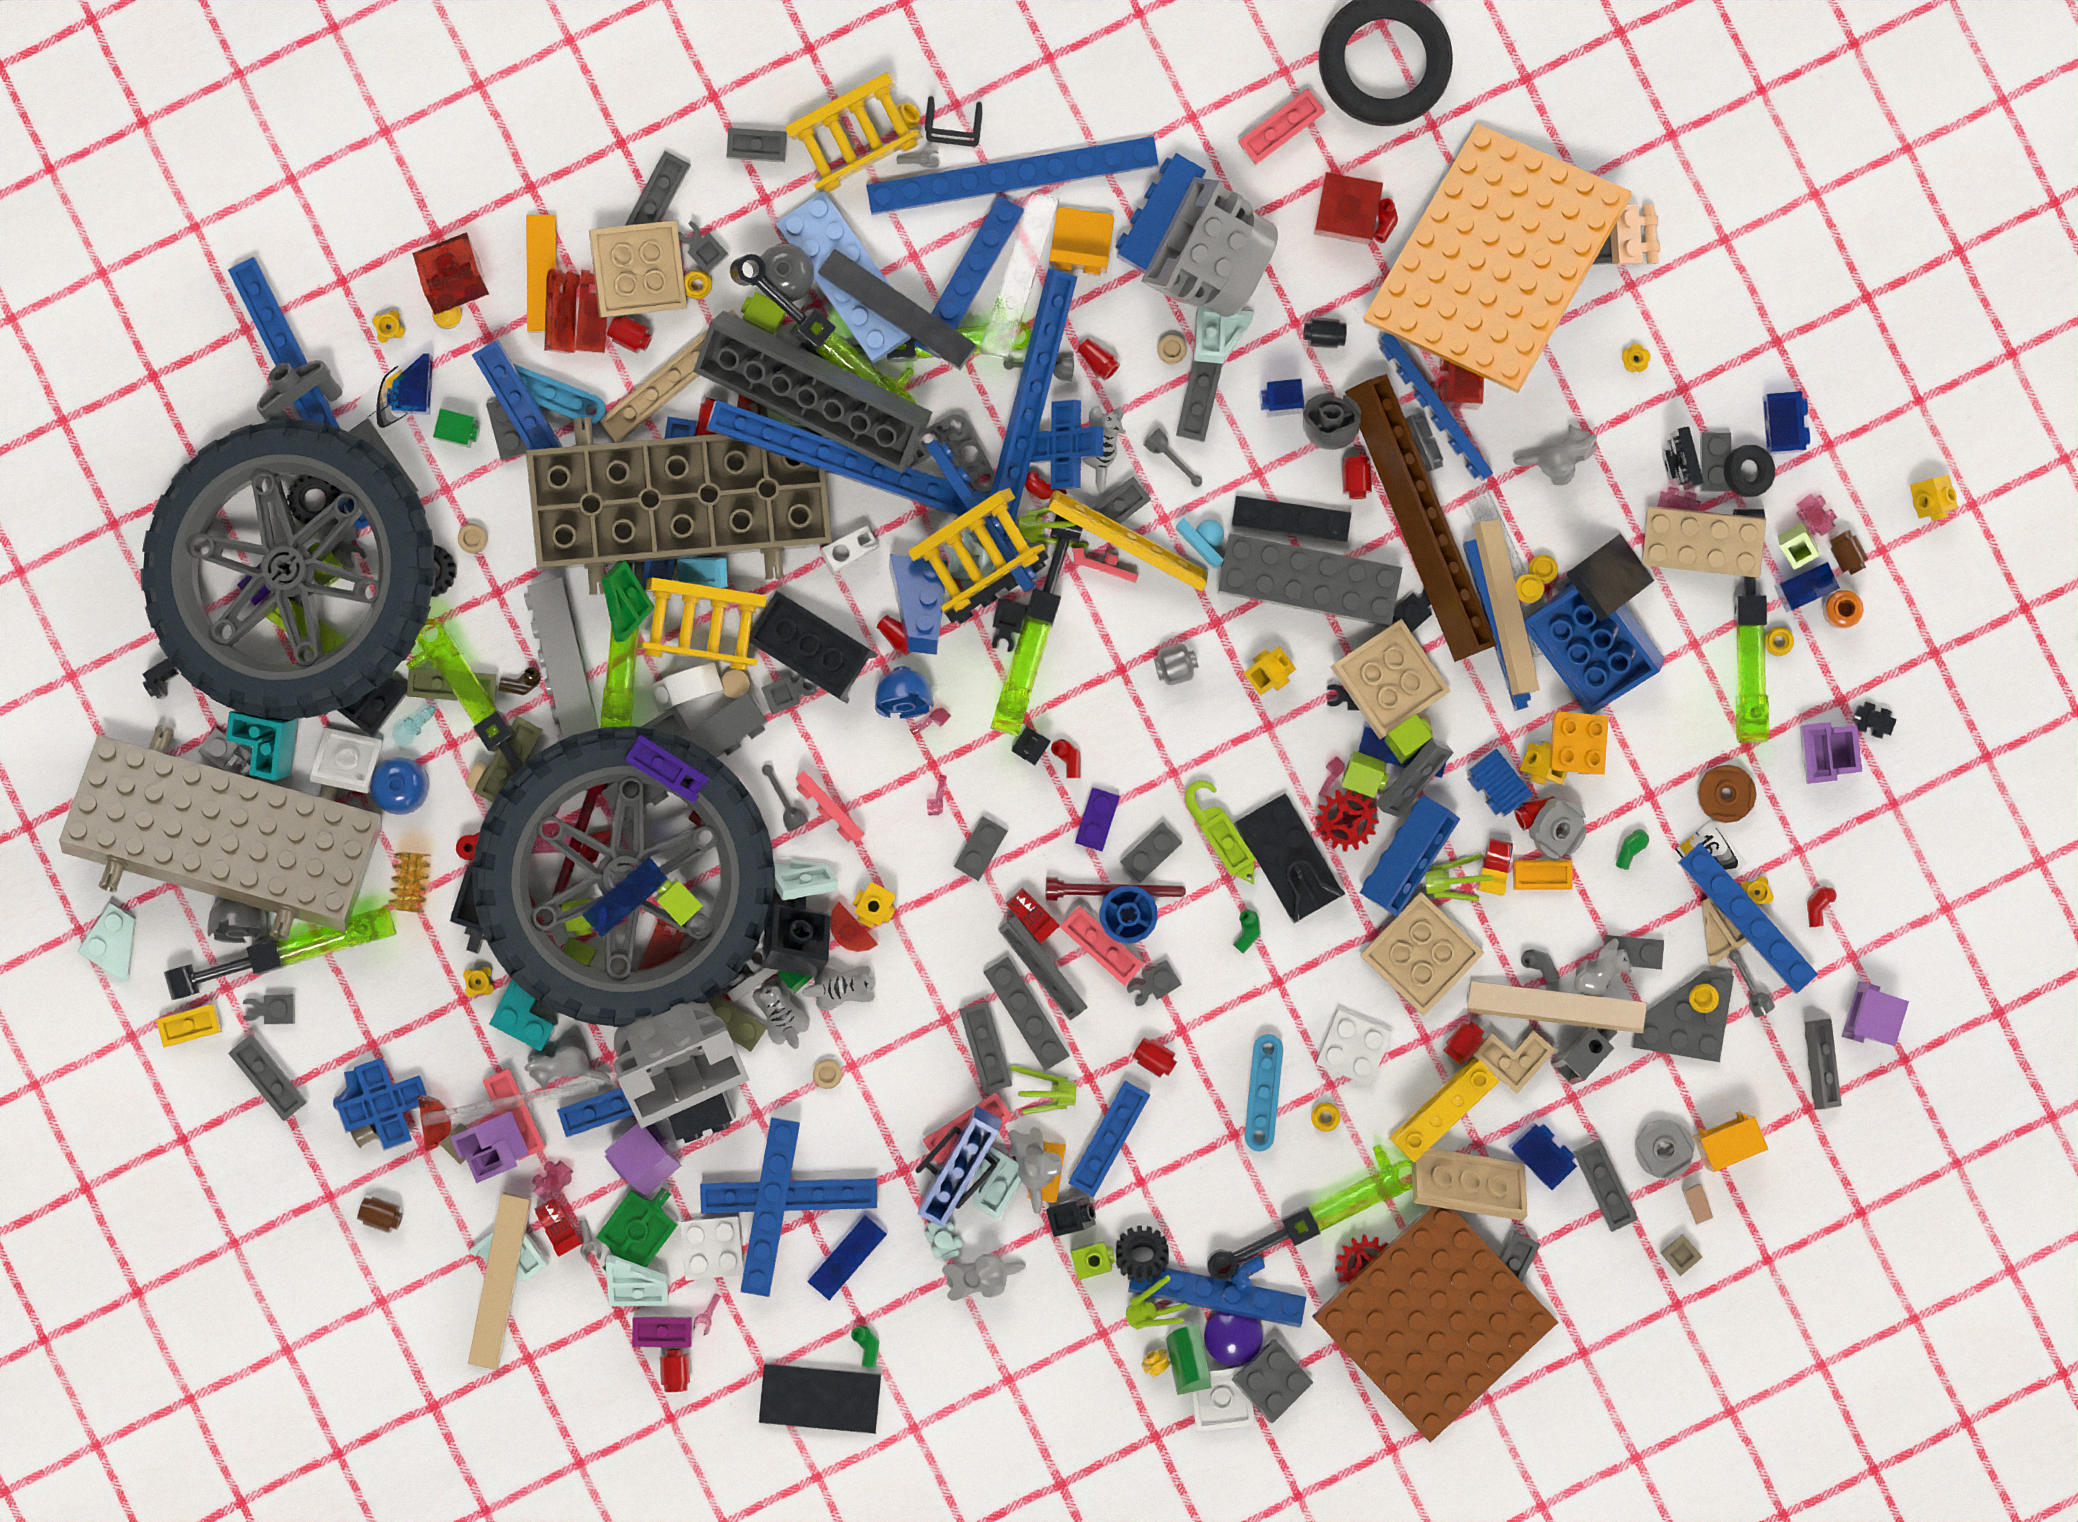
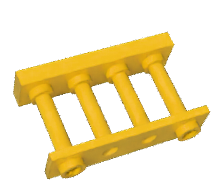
M888 72L784 127L790 138L793 140L798 138L799 141L804 142L822 180L813 184L816 190L820 192L825 190L826 193H829L841 186L840 181L900 149L906 152L918 145L917 140L923 137L917 129L912 132L908 131L890 95L892 93L891 88L895 87L896 83ZM874 97L876 100L881 101L899 139L883 146L865 110V102ZM848 111L851 114H855L873 150L872 153L859 160L839 123L841 120L839 116ZM822 125L829 127L848 165L833 174L813 136L815 134L814 129Z
M1010 488L998 491L908 550L913 561L924 558L925 561L931 563L952 600L941 606L943 612L952 608L957 612L971 604L970 597L1020 565L1026 568L1039 560L1037 554L1046 549L1043 544L1029 548L1008 513L1009 507L1007 503L1015 499ZM990 514L998 517L1020 556L1009 563H1006L984 526L986 524L984 518ZM967 529L975 532L997 569L986 578L981 574L962 541L964 537L961 533ZM946 543L948 547L952 546L974 583L972 587L962 593L939 556L941 553L939 548Z
M659 578L647 579L645 591L653 592L655 606L650 641L638 643L637 649L645 650V655L662 658L663 653L731 663L730 668L748 671V666L757 665L758 659L747 658L752 616L753 613H756V608L760 609L766 606V595ZM671 595L682 596V602H684L678 647L661 645L667 599H670ZM700 599L711 601L710 606L713 607L707 651L690 649L696 604H699ZM728 604L739 605V611H741L735 656L718 653L724 608H728Z
M1473 1057L1404 1122L1389 1139L1409 1160L1411 1159L1415 1163L1495 1087L1500 1080L1480 1059L1477 1061Z

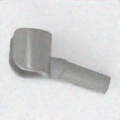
M923 150L919 155L897 157L896 161L897 164L915 163L920 164L922 167L936 168L939 164H931L929 157L931 154H939V152Z
M586 1220L579 1221L584 1243L580 1249L581 1255L589 1263L587 1255L589 1252L594 1251L597 1259L600 1260L601 1252L597 1245L592 1242Z

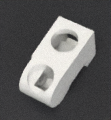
M866 526L821 548L820 554L833 575L880 546L869 526Z

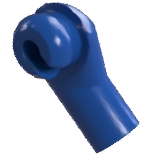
M1257 1255L1236 1268L1231 1281L1233 1284H1236L1239 1291H1244L1251 1286L1252 1281L1249 1276L1265 1268L1261 1257Z

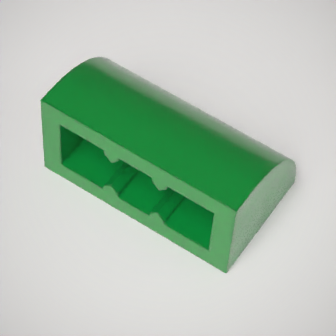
M1199 1323L1179 1328L1170 1333L1166 1338V1344L1177 1395L1212 1388Z

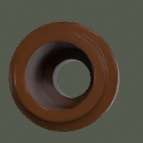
M1850 530L1829 540L1832 546L1830 550L1843 573L1849 571L1850 575H1853L1866 568L1864 562L1869 558L1857 536H1853Z
M365 1197L360 1205L357 1219L363 1221V1225L390 1234L393 1229L398 1230L403 1213L399 1212V1205L376 1197L371 1199Z

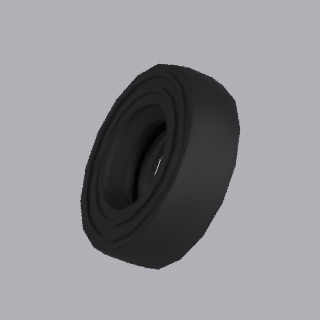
M1742 445L1734 449L1727 456L1724 464V477L1727 485L1734 493L1742 497H1756L1765 493L1772 486L1775 478V464L1772 456L1766 449L1758 445ZM1746 460L1754 461L1758 468L1757 478L1753 482L1746 481L1741 474L1742 464Z

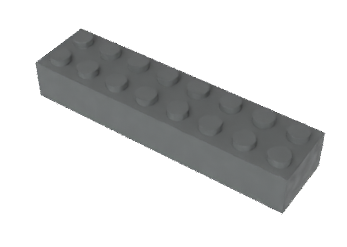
M724 310L711 321L693 372L900 473H903L914 461L932 415V411Z

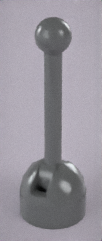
M1007 358L1003 362V366L1007 370H1011L1014 367L1023 368L1024 362H1014L1011 358ZM1074 358L1058 359L1053 371L1054 376L1059 380L1072 382Z
M1158 428L1143 445L1153 454L1164 453L1191 479V484L1194 487L1201 486L1202 478L1194 475L1167 449L1169 444L1168 438Z
M769 764L764 765L762 773L768 776L786 809L783 814V823L787 831L790 832L808 822L805 813L797 807L790 806L773 775V767Z
M1732 950L1729 953V959L1735 962L1752 993L1749 1002L1751 1012L1755 1018L1769 1013L1775 1008V1004L1767 994L1757 992L1740 961V953L1737 950Z

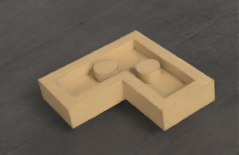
M1534 1030L1529 1033L1514 1052L1493 1033H1490L1473 1056L1477 1060L1480 1059L1495 1076L1517 1094L1553 1054L1555 1049Z

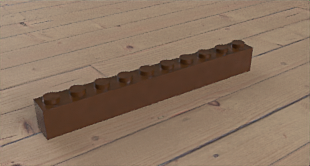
M1384 374L1366 380L1346 390V396L1357 402L1361 409V433L1454 662L1496 646V641L1388 375Z

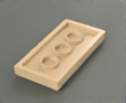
M1649 506L1642 565L1760 578L1767 518Z
M1429 1148L1415 1163L1412 1161L1413 1203L1523 1221L1528 1216L1524 1163Z

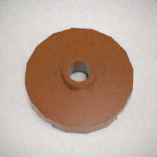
M1733 765L1716 766L1709 770L1700 780L1697 789L1698 804L1704 814L1712 820L1722 823L1737 822L1747 816L1754 807L1757 796L1755 783L1749 774L1742 768ZM1725 788L1731 792V796L1727 800L1721 796V791Z

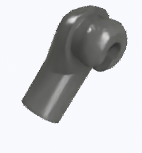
M1531 949L1526 950L1521 956V964L1525 968L1540 970L1547 984L1560 979L1549 954Z

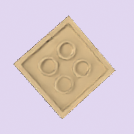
M677 220L588 230L599 318L687 308Z
M1402 619L1330 666L1379 740L1415 714L1417 715L1451 692Z
M1419 892L1401 911L1399 916L1395 917L1359 956L1422 1016H1425L1484 952L1422 892Z

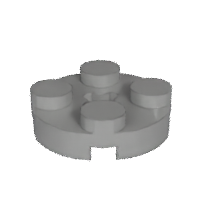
M1550 799L1536 816L1533 825L1529 829V836L1534 840L1536 848L1551 858L1558 859L1560 858L1559 856L1564 854L1571 855L1578 850L1585 839L1587 828L1584 827L1583 817L1586 818V815L1581 807L1568 800ZM1559 824L1563 828L1561 833L1556 832Z
M1671 1120L1654 1121L1645 1126L1635 1140L1636 1159L1641 1168L1650 1175L1657 1178L1672 1179L1683 1174L1691 1165L1695 1148L1694 1141L1689 1131L1680 1124ZM1662 1141L1665 1144L1671 1143L1672 1148L1669 1150L1671 1154L1669 1157H1666L1664 1154L1658 1155L1657 1150L1660 1148L1658 1144Z

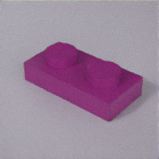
M633 1316L632 1347H692V1317Z

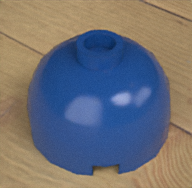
M906 666L896 667L892 672L886 674L880 679L875 690V710L884 717L891 718L890 713H901L899 715L900 719L918 717L927 714L930 711L929 706H934L932 688L925 676Z
M394 757L385 760L377 766L373 774L370 790L372 798L379 808L389 814L405 815L415 812L424 804L428 796L430 783L426 771L419 763L410 758Z
M1133 885L1120 886L1110 891L1103 899L1099 910L1100 923L1105 933L1113 940L1124 944L1137 943L1146 939L1154 930L1158 920L1157 906L1153 897L1144 889Z

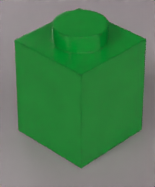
M440 408L433 437L436 440L471 448L472 442H477L480 425H476L477 419L475 417Z

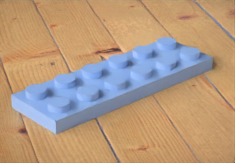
M824 190L775 223L789 244L801 248L809 256L814 267V280L873 364L911 338L818 274L824 262L833 250L836 249L891 286Z

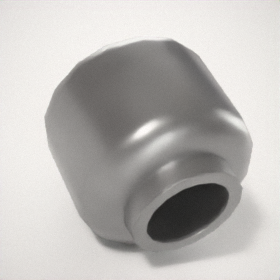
M1184 644L1162 648L1158 651V657L1154 658L1159 680H1164L1167 685H1175L1191 680L1194 677L1193 669L1199 667L1194 650L1188 652Z

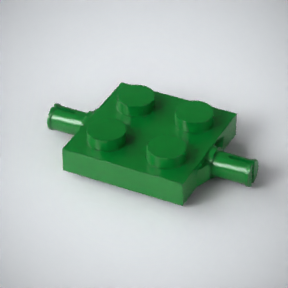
M661 1187L660 1191L651 1201L644 1199L631 1189L596 1238L609 1248L613 1256L647 1268L679 1225L669 1218L662 1209V1206L672 1194L667 1191L660 1200L666 1191L665 1188Z

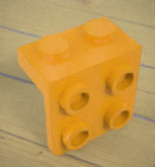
M1065 207L1058 208L1056 211L1049 265H1054L1055 270L1071 272L1072 268L1082 269L1084 274L1100 276L1101 272L1107 273L1114 225L1113 215Z
M1569 712L1554 713L1550 768L1554 771L1605 775L1609 716Z

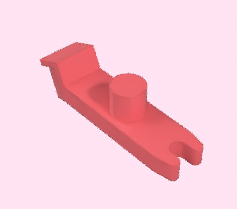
M1084 548L1072 549L1074 566H1085L1136 583L1137 574L1116 568L1118 556L1106 553L1104 562L1100 563L1085 558Z

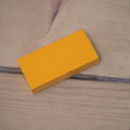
M1513 860V890H1573L1572 860Z

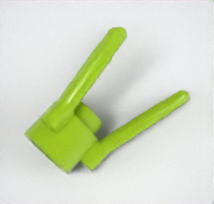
M1048 506L1038 510H1027V515L1019 516V531L1024 539L1029 538V543L1042 542L1056 545L1057 538L1039 535L1044 534L1045 529L1073 527L1076 524L1070 521L1044 522L1043 517L1038 516L1052 512L1048 510ZM1069 542L1068 547L1087 549L1089 545L1082 542L1078 544Z
M1479 853L1443 865L1432 866V870L1427 871L1425 874L1427 894H1434V898L1445 897L1466 901H1479L1478 896L1444 890H1450V884L1491 881L1493 879L1491 875L1449 878V872L1443 871L1479 860L1483 855Z
M1016 1065L1009 1066V1069L1012 1071L1057 1083V1085L1052 1084L1051 1091H1019V1097L1051 1098V1102H1057L1023 1109V1115L1055 1109L1067 1110V1105L1075 1106L1076 1082H1068V1077H1057Z
M1165 1276L1139 1296L1130 1299L1131 1305L1126 1308V1318L1131 1327L1139 1330L1144 1327L1173 1325L1184 1322L1183 1318H1155L1187 1309V1303L1156 1310L1153 1303L1143 1301L1170 1281V1276Z

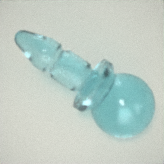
M435 706L423 709L413 719L408 717L404 720V723L397 724L392 730L394 742L400 746L411 744L415 739V735L418 736L421 733L420 727L432 718L436 711Z

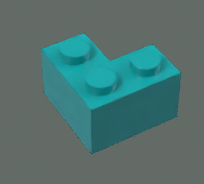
M233 710L229 712L226 741L252 746L249 775L276 781L291 775L298 718L290 720L273 719Z
M514 980L509 984L489 1025L540 1052L546 1049L558 1024L532 1011L537 1000L525 992Z

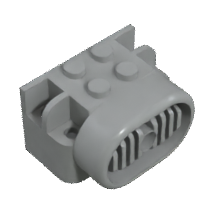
M1194 177L1141 282L1177 302L1193 306H1205L1223 317H1231L1238 313L1253 295L1275 251L1278 241V230L1272 222L1254 213L1250 203L1243 199L1240 194L1224 188L1225 183L1218 180Z
M691 1001L687 1004L682 1002L671 1006V1010L653 1016L649 1014L635 1017V1022L617 1028L614 1035V1049L618 1058L615 1060L614 1069L617 1074V1080L641 1129L750 1080L724 1021L720 1017L715 1016L708 1002L696 1003Z

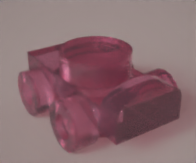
M1668 487L1667 493L1660 492L1657 507L1699 511L1701 501L1696 500V493L1685 491L1684 497L1678 496L1680 489Z
M1809 494L1796 504L1800 509L1796 514L1801 521L1807 519L1810 523L1807 528L1812 535L1818 533L1822 537L1836 526L1833 520L1837 516L1832 509L1826 512L1823 510L1822 507L1826 504V501L1821 495L1814 498L1812 494Z
M560 1160L557 1164L552 1161L547 1162L544 1166V1171L548 1173L545 1178L538 1174L532 1180V1183L536 1186L533 1192L546 1203L550 1198L556 1199L564 1186L570 1184L572 1180L571 1174L574 1171Z

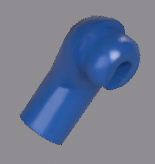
M354 1070L344 1072L346 1088L340 1096H335L333 1099V1107L335 1109L336 1104L362 1095Z

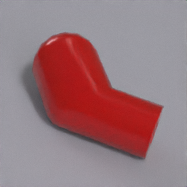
M1390 198L1381 199L1376 207L1379 226L1373 237L1380 243L1387 241L1398 222L1395 203Z
M1029 472L1025 481L1027 491L1041 500L1050 499L1054 492L1051 489V483L1048 484L1041 479L1037 472ZM1058 490L1065 495L1067 494L1066 490Z
M1059 739L1054 741L1051 745V752L1066 763V778H1081L1080 751L1067 740Z
M611 828L589 835L604 844H609ZM583 843L580 855L592 864L597 861L600 852Z
M1825 886L1818 888L1808 899L1809 927L1824 926L1822 910L1830 902H1834L1837 897L1836 891L1833 888Z

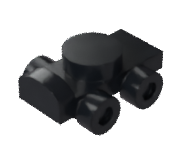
M1866 701L1864 706L1857 705L1852 721L1857 723L1858 731L1866 733L1867 728L1873 729L1871 735L1876 738L1882 739L1884 734L1891 736L1897 719L1891 717L1892 711L1881 708L1880 712L1874 711L1876 705Z

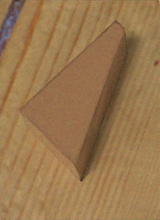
M1696 1184L1682 1190L1696 1225L1713 1218L1701 1184Z

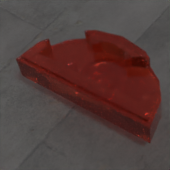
M839 901L832 910L830 922L831 933L836 942L845 949L855 952L868 951L879 945Z
M417 1096L425 1151L437 1148L439 1143L450 1133L451 1118L447 1107L439 1099L431 1096Z

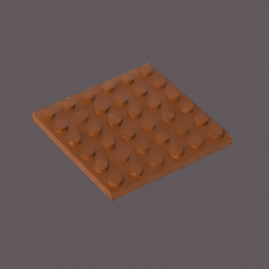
M1429 1206L1312 1315L1314 1320L1430 1443L1559 1323L1455 1210Z

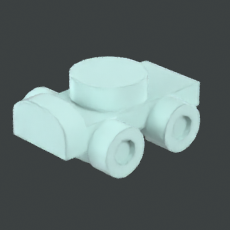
M948 1220L943 1228L933 1222L927 1224L929 1230L925 1231L924 1234L928 1242L934 1240L936 1246L931 1248L936 1259L942 1257L945 1262L960 1255L958 1248L963 1245L958 1236L952 1238L950 1234L955 1231L951 1220Z

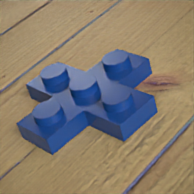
M1072 399L1051 402V431L1038 432L1030 463L1051 462V489L1053 490L1081 488V459L1103 457L1104 427L1092 426L1081 428V400Z
M383 1058L354 1067V1072L363 1095L336 1104L345 1134L374 1124L383 1151L411 1142L412 1138L403 1113L430 1103L420 1075L392 1085Z

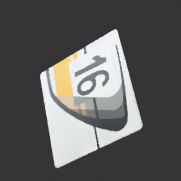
M395 364L355 403L371 421L379 434L384 437L425 405L426 401L397 364Z
M1713 820L1709 821L1672 852L1679 861L1698 843H1701L1730 876L1747 864L1746 860Z

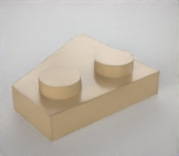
M1707 897L1701 901L1708 962L1713 966L1728 956L1732 950L1739 949L1748 941Z

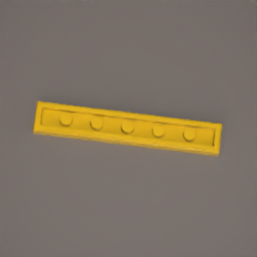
M1054 490L1051 495L1048 510L1197 590L1203 591L1207 584V570L1058 490Z

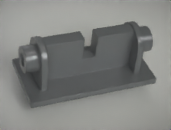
M1417 413L1405 418L1427 473L1443 467L1441 461L1444 459L1436 441L1426 444L1424 440L1433 436L1426 417H1422L1421 413Z

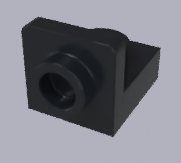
M167 658L142 673L146 680L142 682L143 686L151 697L156 696L157 699L167 697L158 681L162 680L163 683H166L179 675L175 660L170 662Z
M1026 727L1012 747V752L1033 766H1036L1051 741L1031 728Z
M1089 1197L1051 1206L1046 1209L1053 1237L1083 1231L1096 1225V1212L1094 1206L1090 1203Z

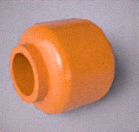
M1848 590L1837 591L1829 595L1823 605L1825 620L1832 627L1838 629L1854 626L1860 621L1864 612L1863 602L1860 597Z

